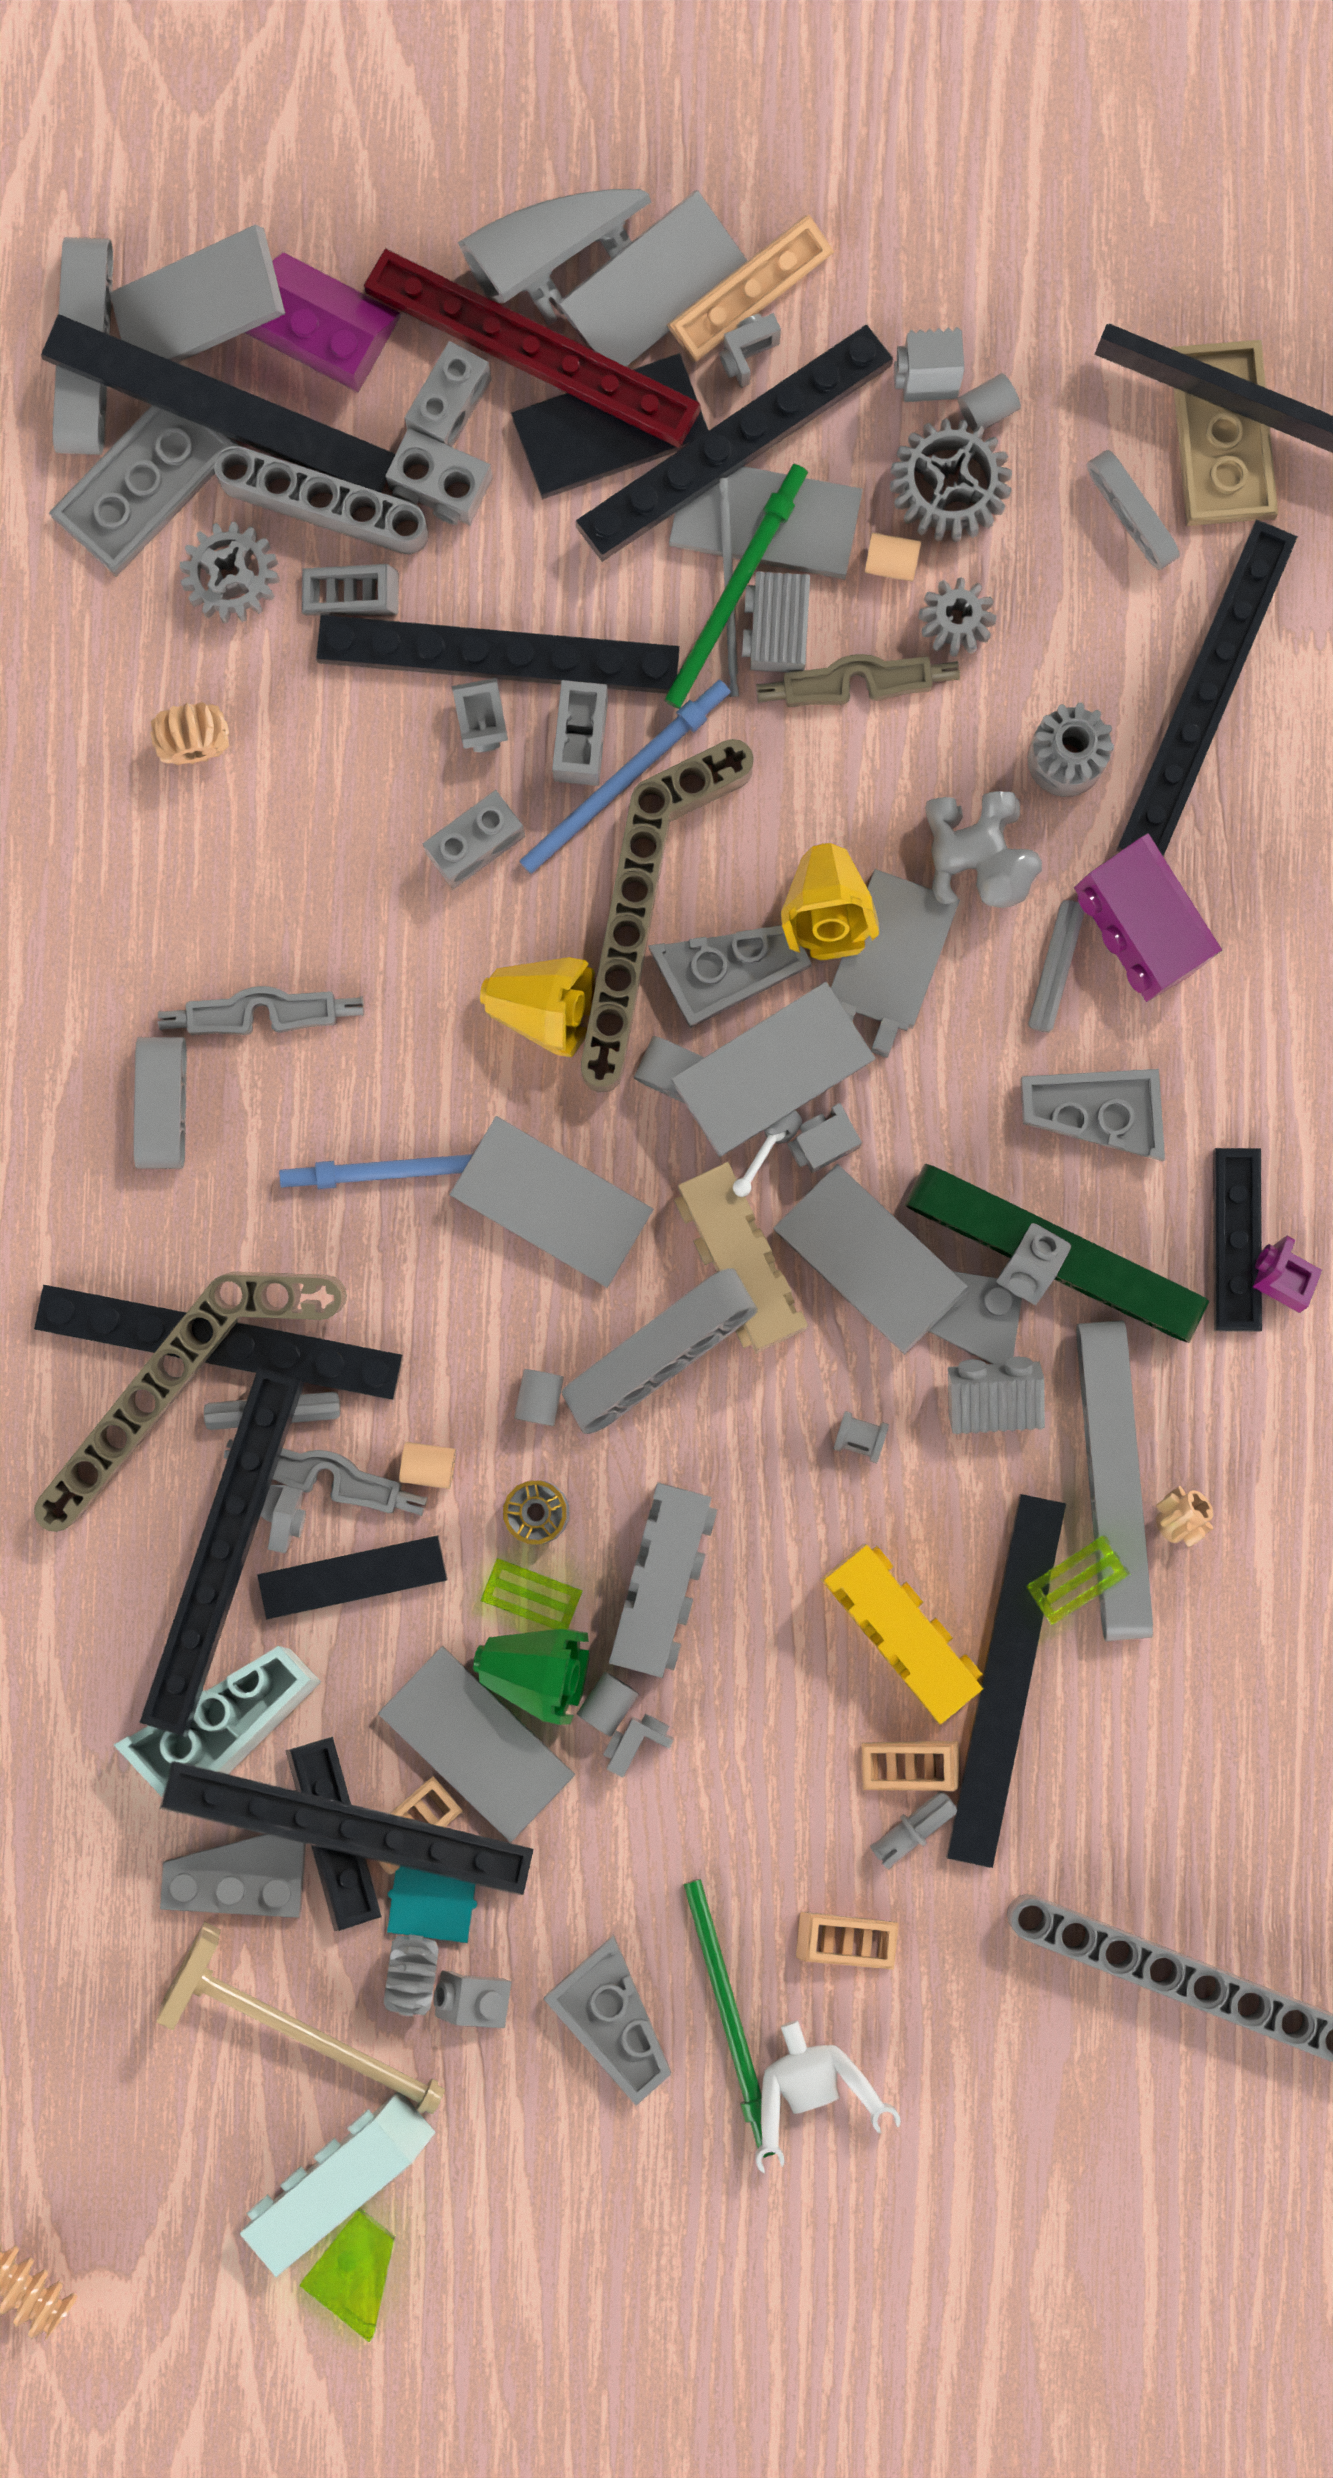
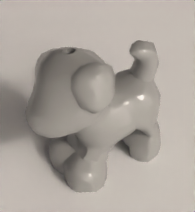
M995 791L984 794L982 797L981 817L978 823L957 831L953 829L960 824L963 815L961 806L956 804V799L942 797L927 801L925 811L934 837L931 850L935 866L932 889L936 900L943 904L954 903L958 897L949 885L952 875L967 869H976V886L982 902L986 905L1008 908L1025 901L1033 880L1042 871V861L1033 850L1010 849L1006 846L1003 830L1007 824L1017 822L1020 815V802L1015 797V793Z

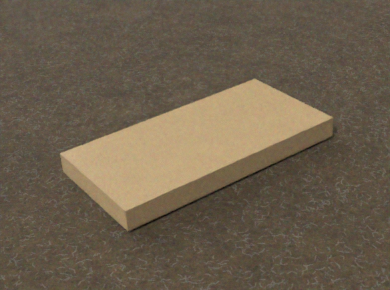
M1261 340L1175 346L1171 348L1266 388ZM1173 387L1186 526L1255 521L1256 519H1276L1278 516L1270 427Z

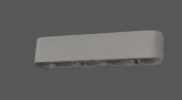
M65 237L62 245L59 314L110 335L112 302L110 292H112L113 246L111 239ZM57 365L53 412L54 450L56 453L102 455L105 440L107 386Z
M241 446L225 447L217 454L214 460V470L221 488L233 498L403 554L417 553L424 548L428 541L429 533L424 514L413 503ZM239 464L248 467L246 474L240 479L232 480L226 477L227 471L234 465ZM281 478L290 481V486L283 493L274 494L268 491L270 484L276 479ZM324 492L333 496L331 503L326 507L316 508L311 505L312 498L318 493ZM361 507H371L376 511L373 518L369 521L358 522L353 519L355 511ZM409 520L418 524V529L410 536H400L395 532L398 524L403 521Z
M725 1269L707 1278L564 1387L562 1396L584 1434L597 1432L613 1423L749 1321L757 1313V1307L735 1269Z

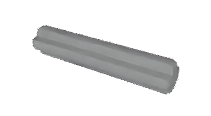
M1064 900L1060 904L1028 1022L1029 1027L1036 1031L1050 1032L1056 1020L1085 913L1079 902L1073 900Z
M326 1392L300 1395L291 1423L339 1418L340 1400L338 1394ZM247 1400L207 1403L204 1406L206 1428L209 1430L238 1428Z

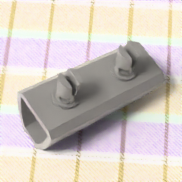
M609 189L560 197L510 213L482 227L459 241L458 244L470 270L488 299L496 303H505L519 292L528 291L544 317L545 323L550 325L557 321L550 302L560 314H563L556 304L563 297L550 278L552 270L594 241H601L610 258H613L632 242L623 227L626 223L625 220L650 204L651 199L649 194L641 189Z

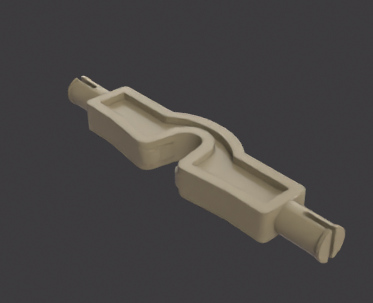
M855 654L838 659L828 668L787 672L784 674V682L756 684L758 703L786 699L787 707L843 705L850 700V678L860 675L866 681L869 698L879 701L904 694L928 692L931 690L933 682L960 680L959 663L955 661L930 665L929 657L884 661L872 655Z

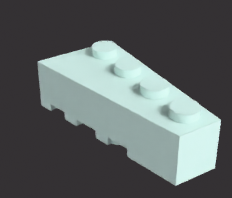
M278 1646L229 1675L227 1679L207 1691H202L187 1738L147 1726L134 1735L127 1736L117 1742L114 1746L162 1797L172 1761L229 1774L321 1681L291 1649Z
M396 2092L375 2112L372 2113L369 2109L366 2110L347 2128L350 2133L343 2140L338 2142L336 2138H333L314 2155V2159L317 2162L311 2168L305 2171L301 2166L280 2184L284 2191L272 2200L269 2195H266L246 2213L251 2221L240 2232V2235L275 2277L280 2275L411 2165L436 2133L422 2115L416 2111V2108L405 2095Z

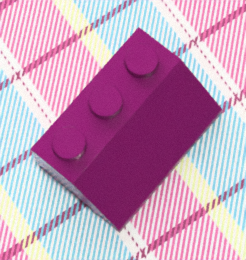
M282 252L272 260L285 314L244 333L359 393L399 321L401 313Z
M1149 834L1144 835L1091 871L1074 887L1078 894V902L1087 915L1092 916L1102 932L1105 946L1111 953L1117 955L1127 971L1126 975L1131 987L1138 993H1141L1146 1002L1190 977L1222 951L1219 943Z

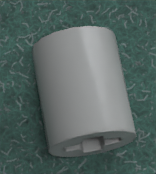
M1003 373L958 397V404L963 417L973 431L981 425L985 430L1021 409L1018 394L1010 380Z
M524 1369L514 1419L554 1426L564 1377Z
M605 1671L577 1712V1715L611 1737L639 1696V1693Z

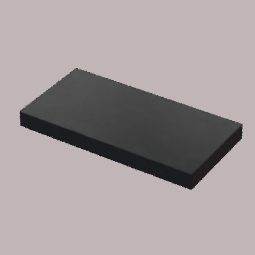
M680 353L633 369L698 402ZM569 393L511 412L542 500L678 452L709 431L702 411H700L682 445L678 448Z

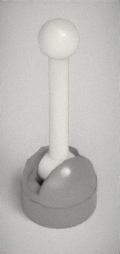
M796 1110L764 1130L767 1139L744 1177L736 1180L733 1184V1191L736 1195L744 1197L751 1192V1181L774 1143H786L796 1135L799 1126L802 1125L801 1116Z

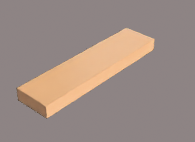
M805 215L670 321L667 327L690 360L696 362L722 342L725 333L737 329V325L742 320L760 312L832 255L834 250L811 216Z

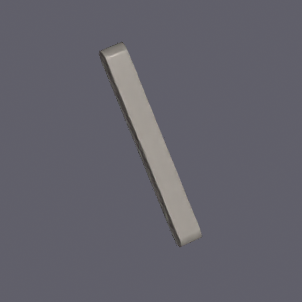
M1020 1895L1008 1907L1007 1917L1010 1926L1018 1936L1026 1941L1333 2062V2050H1328L1325 2043L1328 2032L1333 2029V2013L1036 1895ZM1031 1905L1039 1907L1042 1912L1040 1924L1029 1930L1020 1927L1018 1917L1021 1910ZM1080 1923L1084 1926L1086 1932L1084 1940L1077 1946H1066L1062 1941L1063 1930L1069 1924ZM1117 1940L1125 1941L1129 1948L1126 1959L1118 1964L1109 1963L1106 1959V1949L1109 1944ZM1158 1958H1168L1172 1963V1972L1169 1977L1162 1981L1152 1980L1149 1972L1152 1963ZM1204 1975L1213 1976L1216 1986L1212 1995L1207 1998H1197L1193 1990L1196 1980ZM1250 1992L1256 1993L1259 1998L1257 2010L1251 2015H1240L1237 2005L1241 1996ZM1299 2010L1303 2018L1300 2028L1292 2033L1284 2032L1281 2026L1284 2015L1289 2011Z

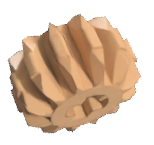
M203 702L191 705L186 703L179 707L172 706L170 710L160 711L151 721L152 731L150 735L152 746L155 747L157 756L164 763H174L179 766L184 763H191L193 765L200 761L207 762L211 757H219L229 747L228 725L219 706L207 705Z

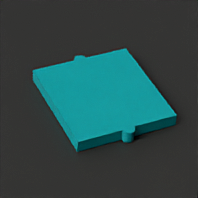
M400 1867L395 1871L393 1889L388 1891V1897L392 1900L387 1933L418 1935L425 1938L468 1943L472 1909L478 1906V1902L474 1900L476 1885Z

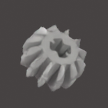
M962 577L957 578L954 590L951 589L945 580L939 582V594L927 592L924 601L929 607L921 608L919 611V619L928 622L922 628L921 633L923 637L937 635L933 644L935 651L942 649L945 642L951 644L950 655L953 657L958 655L960 644H963L966 651L970 654L976 652V640L988 642L991 633L986 627L994 626L996 622V615L987 612L993 605L992 597L978 599L982 589L980 583L973 585L970 591L964 590L965 579ZM953 610L963 612L961 616L964 618L962 624L952 623L953 616L951 615Z
M409 1935L397 1936L392 1941L384 1996V2005L388 2011L398 2012L399 2015L413 2016V2014L425 2015L430 2010L439 1950L435 1940L425 1939L423 1936Z

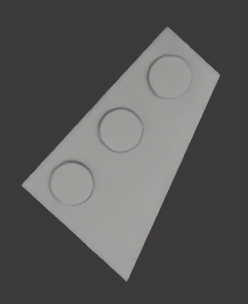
M782 925L736 932V934L694 938L689 939V941L671 944L648 945L690 1028L810 968L812 965L802 946H800V953L789 949Z
M1159 1069L1022 1076L1020 1078L1023 1124L1162 1162L1165 1160Z
M263 1834L163 1862L160 1909L299 1918L302 1908L306 1844Z
M613 1934L547 1993L543 1999L631 2101L638 2105L671 2075V2070Z

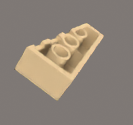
M726 1162L679 1184L678 1190L681 1196L674 1199V1202L684 1223L687 1224L693 1221L698 1230L700 1238L693 1242L704 1265L713 1262L717 1272L730 1268L735 1269L755 1303L757 1313L735 1330L743 1348L752 1345L755 1354L804 1332L809 1325L802 1311L797 1313L793 1305L795 1301L785 1276L782 1275L780 1270L777 1271L774 1265L775 1258L761 1229H757L754 1222L756 1220L746 1197H740L734 1193L733 1184L737 1179L729 1162Z

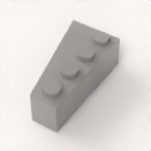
M657 1482L654 1500L645 1526L639 1555L632 1574L629 1592L624 1604L609 1663L663 1678L665 1668L675 1669L681 1643L673 1641L677 1623L687 1625L693 1603V1598L685 1596L689 1579L699 1580L705 1558L704 1553L697 1552L702 1534L711 1536L718 1509L709 1507L712 1497Z

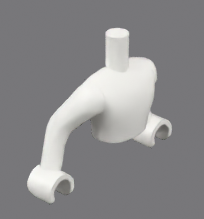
M792 2021L781 2026L789 2054L768 2066L764 2073L761 2105L762 2145L757 2149L755 2155L756 2164L761 2172L765 2173L761 2160L767 2152H774L778 2155L781 2167H783L785 2162L783 2152L778 2146L780 2092L790 2104L793 2114L809 2111L839 2099L837 2073L870 2112L871 2123L878 2133H881L877 2120L883 2112L892 2113L897 2127H899L901 2121L896 2109L892 2105L883 2103L865 2076L842 2050L835 2045H819L807 2048L798 2021Z

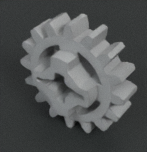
M231 522L228 532H222L218 523L213 524V535L207 537L201 531L196 533L200 545L198 547L186 545L184 549L191 558V561L180 562L179 566L183 573L190 575L181 580V585L185 591H193L189 596L191 604L196 607L204 602L202 609L204 615L210 618L217 610L223 623H228L231 613H237L242 622L246 621V610L250 607L260 614L262 608L259 600L262 597L268 600H273L274 594L268 587V584L279 583L277 572L269 570L278 565L275 554H266L270 549L267 539L263 538L255 543L257 534L254 528L249 527L244 534H240L236 522ZM229 546L228 548L214 551L220 547ZM252 554L258 560V576L248 569L252 561L250 558ZM235 566L238 574L236 576L228 574L224 579L221 571L223 569L231 571ZM201 568L211 576L207 584L209 587L207 591L201 584ZM245 594L240 598L229 600L231 597Z

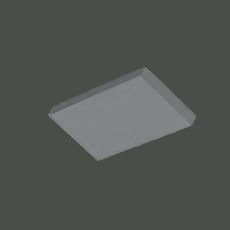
M697 190L683 199L556 304L589 349L627 367L670 331L667 327L670 321L743 265L747 259Z
M258 225L246 228L110 292L121 340L176 363L285 314L264 228Z
M152 405L61 499L49 514L117 577L215 474L214 460L217 454L225 447L238 446V444L231 437Z
M743 466L727 477L732 558L741 560L766 514L763 511L771 493L778 492L787 474ZM805 478L793 500L795 504L793 512L786 523L781 522L760 564L846 579L863 489ZM719 483L675 512L669 546L723 556L720 507L722 497Z
M824 982L671 1078V1082L718 1156L722 1157L868 1065L876 1058L828 983Z
M495 1116L449 1194L607 1288L654 1208L498 1116Z
M838 1164L773 1228L789 1246L904 1355L969 1290L968 1286Z
M444 1646L378 1712L410 1746L510 1843L575 1776V1773L485 1686L480 1684L479 1680Z

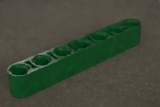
M929 1164L923 1165L904 1204L915 1213L1008 1258H1011L1030 1225L1035 1223L1071 1245V1249L1054 1279L1055 1281L1186 1343L1191 1342L1209 1304L1208 1299L1196 1292Z

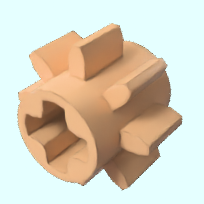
M1179 1486L1156 1504L1158 1510L1161 1511L1156 1516L1157 1527L1164 1538L1172 1543H1178L1183 1539L1185 1544L1191 1547L1202 1540L1205 1534L1213 1530V1526L1209 1523L1213 1518L1212 1506L1208 1499L1198 1491L1192 1490L1186 1494L1183 1488Z

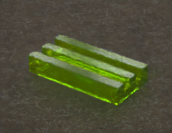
M1103 1535L1026 1587L1050 1624L1055 1625L1131 1575V1573L1121 1563V1558L1110 1546V1541L1106 1535ZM1101 1550L1104 1555L1103 1559L1047 1596L1041 1591L1043 1587ZM1107 1567H1112L1114 1570L1113 1574L1057 1611H1054L1051 1604Z
M496 1558L480 1601L552 1629H569L583 1590ZM502 1570L571 1597L568 1604L499 1577ZM498 1587L563 1612L562 1621L493 1595L494 1590Z

